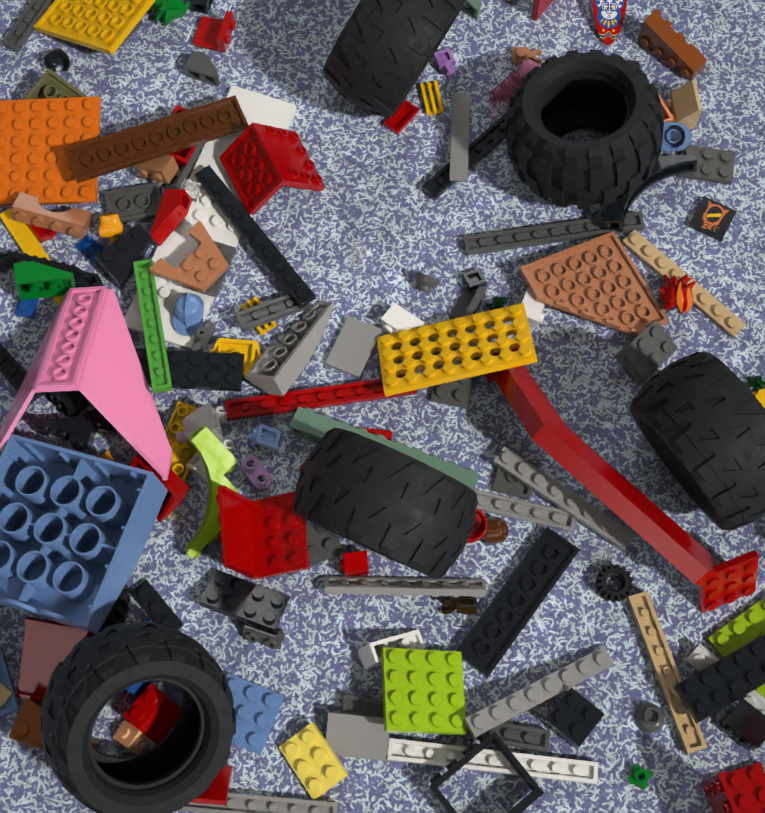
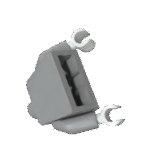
M207 403L184 417V430L175 434L179 444L189 441L194 447L188 438L202 424L220 442L224 440L220 421L227 419L224 407L219 406L215 410L210 403ZM225 440L222 444L233 454V441Z

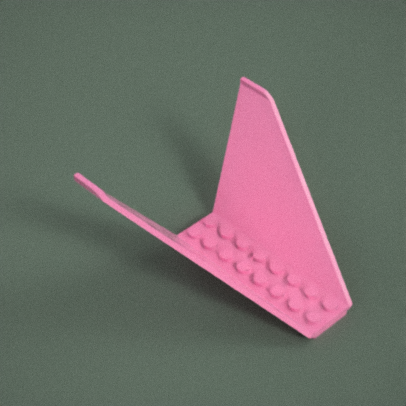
M106 286L69 288V291L64 294L0 428V452L35 393L79 390L162 477V481L168 480L172 462V449L114 290L107 289Z

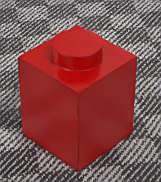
M367 551L343 553V560H339L340 572H345V576L350 577L369 575Z

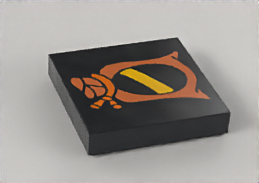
M703 196L688 227L721 242L737 211Z

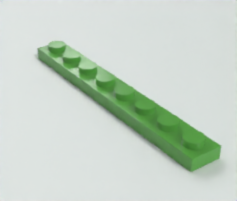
M152 259L135 261L133 266L154 394L172 391L173 388L155 276L149 270L153 263Z

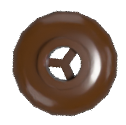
M500 517L487 519L488 529L481 540L485 539L489 545L504 542L506 536H509L506 520L503 521Z

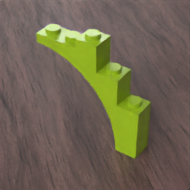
M203 424L188 438L197 449L204 463L208 478V501L203 521L194 538L183 549L191 559L194 556L198 557L201 555L204 547L208 543H213L219 537L218 533L221 531V525L218 521V514L220 513L216 500L218 494L217 487L225 485L239 493L234 485L224 476L225 473L228 474L234 470L238 460Z

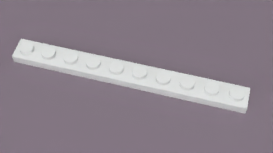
M389 738L387 760L446 767L454 759L460 761L464 757L462 753L468 747ZM483 749L461 768L519 776L501 752L497 750ZM512 752L531 777L597 784L598 762Z

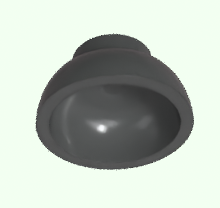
M416 271L415 279L418 283L416 287L427 292L436 288L441 282L421 272Z
M645 703L636 710L635 722L642 731L655 733L664 724V713L657 705Z

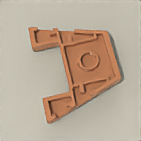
M198 221L188 231V235L200 245L177 268L172 267L160 258L149 270L154 275H161L166 277L167 280L177 281L183 286L204 293L229 268V265L202 222Z

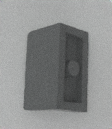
M479 286L476 292L474 290L469 291L465 287L449 317L455 319L476 314L485 297L486 289Z

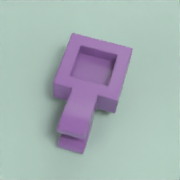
M447 48L435 52L433 59L438 69L445 70L448 80L454 79L453 73H455V69L453 66L456 61L450 49Z

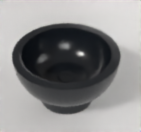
M62 49L51 50L45 56V66L53 72L56 71L55 68L59 65L63 66L62 71H67L70 67V59Z

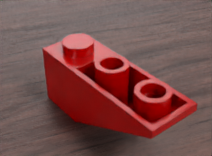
M165 189L150 231V237L158 246L162 245L188 214L192 198L185 189Z

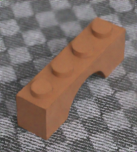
M20 192L12 206V220L84 239L91 224V212L72 207L64 212H51L39 204L38 197Z

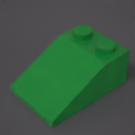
M34 261L13 263L15 284L20 301L64 296L69 291V288H76L73 273Z

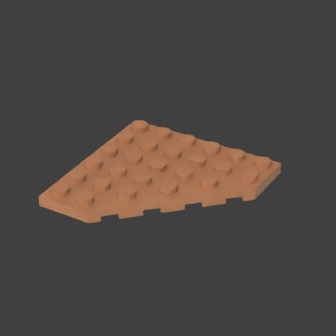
M614 231L521 266L518 270L536 301L624 333L636 336L652 320H657L660 326L669 322L668 317Z

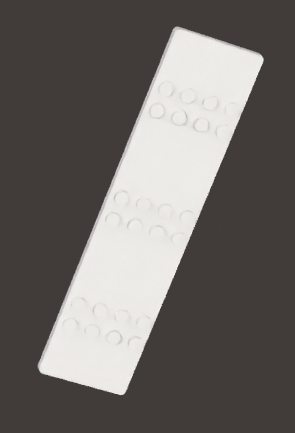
M232 86L226 97L236 96L249 125L253 122L288 130L297 111L295 104L237 86ZM243 131L205 143L184 188L192 198L188 214L162 245L157 247L152 257L153 264L162 258L172 267L177 268L199 244L188 235V231L198 221L202 222L213 241L237 248L242 237L241 234L195 179L194 174L210 165L245 208L219 158ZM156 274L154 276L165 342L189 350L196 341V333L191 336H183L175 331L173 327V311L176 300L187 293L196 294L201 297L204 302V322L215 297L184 288L181 283L167 280L166 277ZM136 292L124 320L128 330L144 335L138 292Z

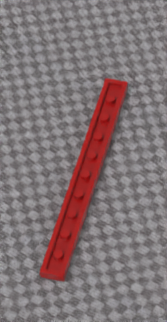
M382 379L290 391L285 393L284 396L268 394L226 400L225 406L227 420L232 421L295 412L298 407L317 409L415 395L417 390L386 397Z

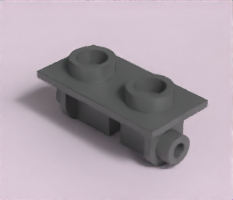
M247 623L243 626L242 637L246 638L247 641L252 643L258 642L270 649L276 648L281 650L282 641H284L286 636L283 630L276 629L274 634Z

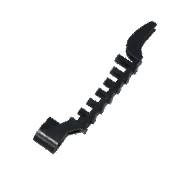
M8 250L7 252H0V272L3 273L8 272L9 267L14 272L13 263L34 261L73 273L76 288L104 286L98 274L85 272L76 267L75 264L69 265L65 262L51 261L44 257L42 259L36 255L29 256L27 253L21 254L18 251L12 252Z

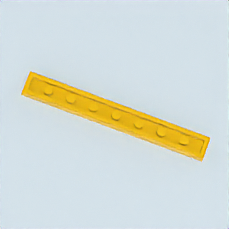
M12 208L0 214V218L23 253L51 260L27 225L23 222L12 220ZM63 296L53 297L59 306Z

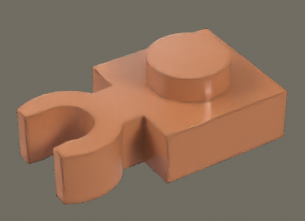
M512 47V64L521 65L523 61L526 62L529 59L536 63H541L542 58L535 56L541 55L542 50L536 49L529 52V47Z

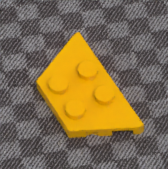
M219 338L214 344V348L209 351L244 354L243 378H246V374L262 355L257 341Z

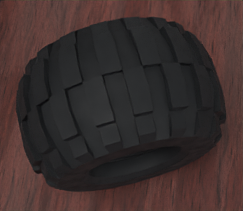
M590 49L589 52L579 53L578 50L567 51L565 56L557 57L554 55L541 63V67L535 66L522 78L519 88H515L510 98L505 118L508 156L517 176L523 184H528L531 192L544 200L551 198L552 204L567 208L568 204L577 205V209H590V205L600 204L601 207L615 203L618 196L622 199L629 196L638 189L642 180L646 181L652 173L661 153L663 143L664 113L655 85L649 83L646 73L634 63L628 64V61L623 59L622 56L614 53L610 56L602 53V50ZM580 128L596 129L608 134L606 137L591 141H572L560 138L563 134Z

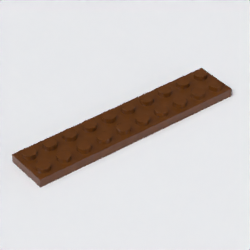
M234 95L64 148V153L76 182L80 183L243 131L249 124Z

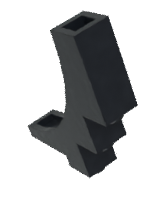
M659 155L652 173L646 181L642 180L635 192L623 199L618 196L615 203L604 206V230L623 232L626 213H628L635 199L644 190L667 177L697 172V155Z
M96 408L69 418H35L33 424L41 435H56L63 440H68L69 438L72 447L79 451L91 450L97 429L105 434H110V432L116 433L113 425Z

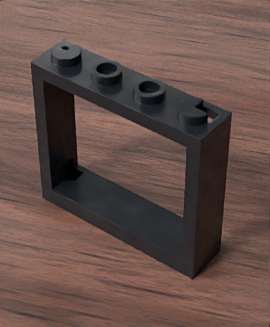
M495 731L491 735L487 732L478 739L480 744L475 748L472 745L462 753L464 757L460 761L454 759L446 766L448 771L443 775L437 773L429 780L431 785L428 787L448 813H457L438 787L490 743H493L531 790L526 797L507 813H522L544 794Z

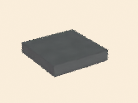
M528 461L535 467H538V463ZM497 467L491 491L529 500L532 489Z

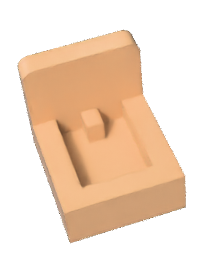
M126 720L123 721L112 737L136 755L140 754L150 741L146 735Z

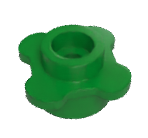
M635 764L632 766L633 771L631 776L628 777V782L639 786L640 789H646L648 787V779L652 777V772Z

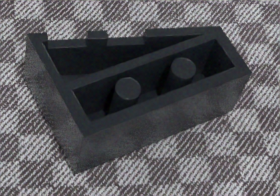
M138 223L95 255L97 266L120 290L133 273V262L141 261L151 247L150 235Z

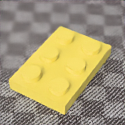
M314 722L308 724L279 746L281 752L313 800L322 796L349 775Z

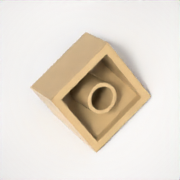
M691 80L671 91L669 98L666 99V106L670 109L675 119L674 122L685 124L689 129H695L702 112L696 80Z

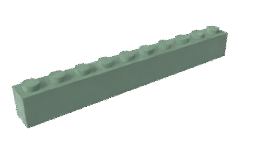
M298 407L290 424V434L316 444L327 431L333 428L351 431L417 459L458 480L473 491L479 480L480 474L472 468H463L453 461L441 460L434 454L428 455L418 448H409L399 441H390L383 435H374L364 428H356L350 426L345 421L334 420L327 414L315 413L308 407Z

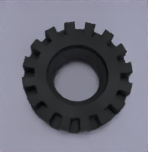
M610 564L608 567H603L597 575L595 586H597L596 591L600 593V597H604L606 601L611 600L612 602H620L626 598L633 588V577H630V571L626 572V568L624 566L620 568L619 564H616V566ZM615 576L620 579L622 585L619 590L614 591L607 586V579L609 577Z

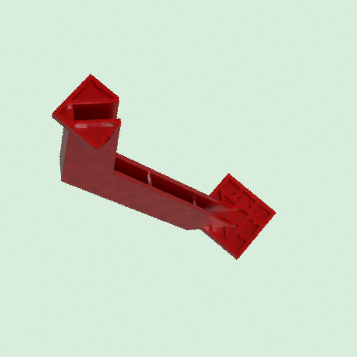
M514 348V349H512L511 351H512V352H515V351H518L519 349H518V348ZM493 353L492 356H497L500 353ZM525 365L485 374L487 383L496 381L534 442L691 582L699 585L698 607L701 613L715 610L718 606L732 603L736 599L749 596L756 591L759 555L755 550L723 563L718 561L564 424Z

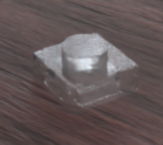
M184 179L180 189H185L192 198V201L196 202L201 192L202 184Z
M596 541L591 561L609 566L612 563L616 546Z

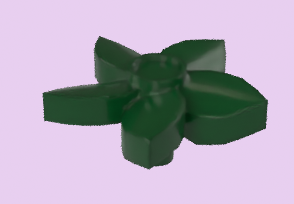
M495 296L492 302L485 304L487 307H490L489 310L503 308L507 297L498 298Z
M747 376L748 382L745 384L747 387L753 386L756 392L760 388H765V381L762 380V376H756L755 378Z

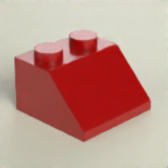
M151 683L123 716L154 743L159 744L177 723L181 708L157 686Z

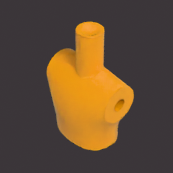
M118 213L99 216L100 237H109L110 243H113L117 240V236L124 234V226L120 221Z

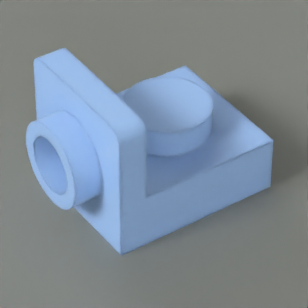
M259 424L250 430L248 437L250 439L249 446L253 447L257 444L271 450H276L281 431Z

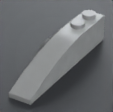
M318 301L302 316V321L294 323L290 327L291 331L286 336L281 335L277 339L278 343L273 348L269 346L245 377L270 395L284 396L303 371L319 344L332 313L333 302Z

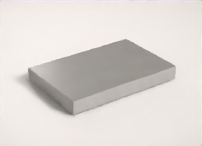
M348 316L325 365L360 379L376 347L377 337L381 336L383 330Z
M328 712L326 741L336 756L387 761L390 732H384V717Z

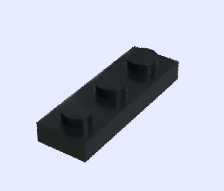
M147 579L131 591V594L155 623L176 630H180L184 626L182 621Z

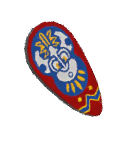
M592 0L596 30L605 45H611L621 30L627 0Z

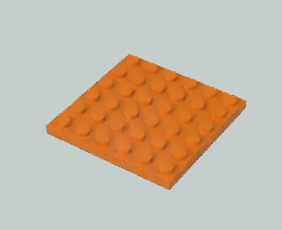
M99 96L0 100V206H13L20 192L38 197L40 205L97 203L98 177L77 183L64 153V148L100 137L102 99Z

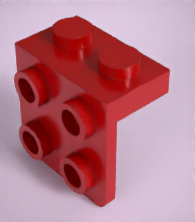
M226 11L223 20L206 16L201 17L193 39V45L225 53L228 44L231 42L232 32L236 27L233 12Z

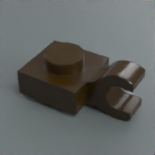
M471 596L442 598V604L449 605L448 607H442L443 614H450L454 610H456V613L465 615L477 614V598Z

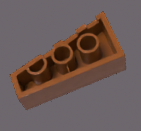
M656 9L643 21L638 38L640 45L652 51L655 57L664 60L668 67L677 70L681 77L687 78L690 81L693 80L704 69L707 59L692 43L688 45L684 38L685 36L681 32L677 33L671 27L672 23L668 19L665 21L660 16L661 12Z
M25 697L9 738L44 750L41 738L42 707ZM92 741V747L98 750L100 746Z

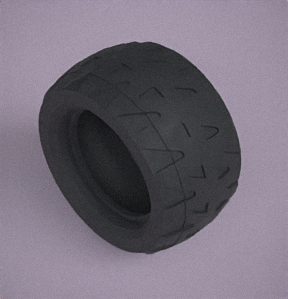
M360 0L326 60L323 68L325 78L342 97L359 108L384 118L392 117L436 52L466 0Z
M695 352L670 363L651 377L632 399L630 411L635 422L674 478L698 507L719 528L733 531L762 518L765 515V408L738 376L711 353Z
M333 428L327 431L323 438L319 440L305 462L298 478L293 509L295 514L427 576L439 579L453 566L465 547L473 529L478 499L475 491L465 484L417 459L351 431Z
M154 622L118 623L106 627L103 631L90 638L87 636L73 647L65 660L59 662L53 671L41 708V738L45 754L54 774L62 786L75 799L96 813H174L182 809L183 806L190 803L196 797L201 796L212 785L213 780L220 770L224 768L230 756L232 738L236 734L234 700L227 678L221 667L195 639L179 630ZM146 681H165L182 688L183 703L178 721L167 737L155 747L137 755L123 757L107 755L92 747V732L97 717L104 706L122 690Z

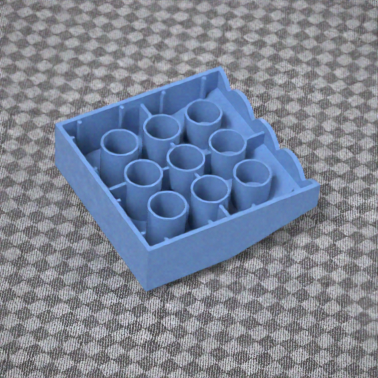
M11 434L0 456V604L97 634L138 564L168 489L153 472Z

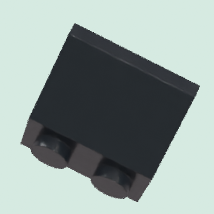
M743 698L731 706L719 723L727 735L737 737L740 740V745L747 750H755L765 741V715Z

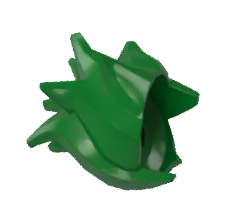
M156 0L149 10L155 9L153 13H157L155 20H164L165 26H167L171 20L181 18L186 14L190 1L185 5L182 0Z

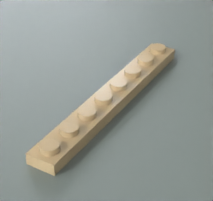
M633 230L622 241L625 247L663 279V275L668 276L670 280L675 275L678 281L687 274L636 230ZM691 278V280L688 281L687 284H689V283H691V282H693V281H695V280ZM697 282L692 287L693 305L733 338L746 324Z
M648 591L628 596L627 600L686 755L706 749L707 745L699 724H696L674 689V686L682 682Z

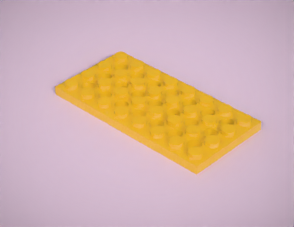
M524 303L377 337L383 388L386 397L538 362ZM491 325L494 326L493 328H490V329H487V328H486V327L491 326ZM470 330H475L473 333H467ZM452 334H457L455 337H449ZM509 335H516L513 338H508ZM438 338L437 341L431 342L432 339ZM491 339H497L495 342H489ZM473 343H478V345L474 347L470 346ZM456 347L459 348V349L456 350V351H451L453 348H456ZM514 348H518V349H519L518 351H515V352H512V351H511V350L514 349ZM493 353H500L497 356H492ZM417 356H422L420 359H414ZM475 357H481L479 360H473ZM403 360L402 363L396 364L397 361ZM457 361H462L461 364H458V365H455V364H454V363L457 362ZM440 365L443 366V367L440 368V369H435L437 366H440ZM419 370H424L422 373H416ZM405 374L404 377L398 378L399 375Z

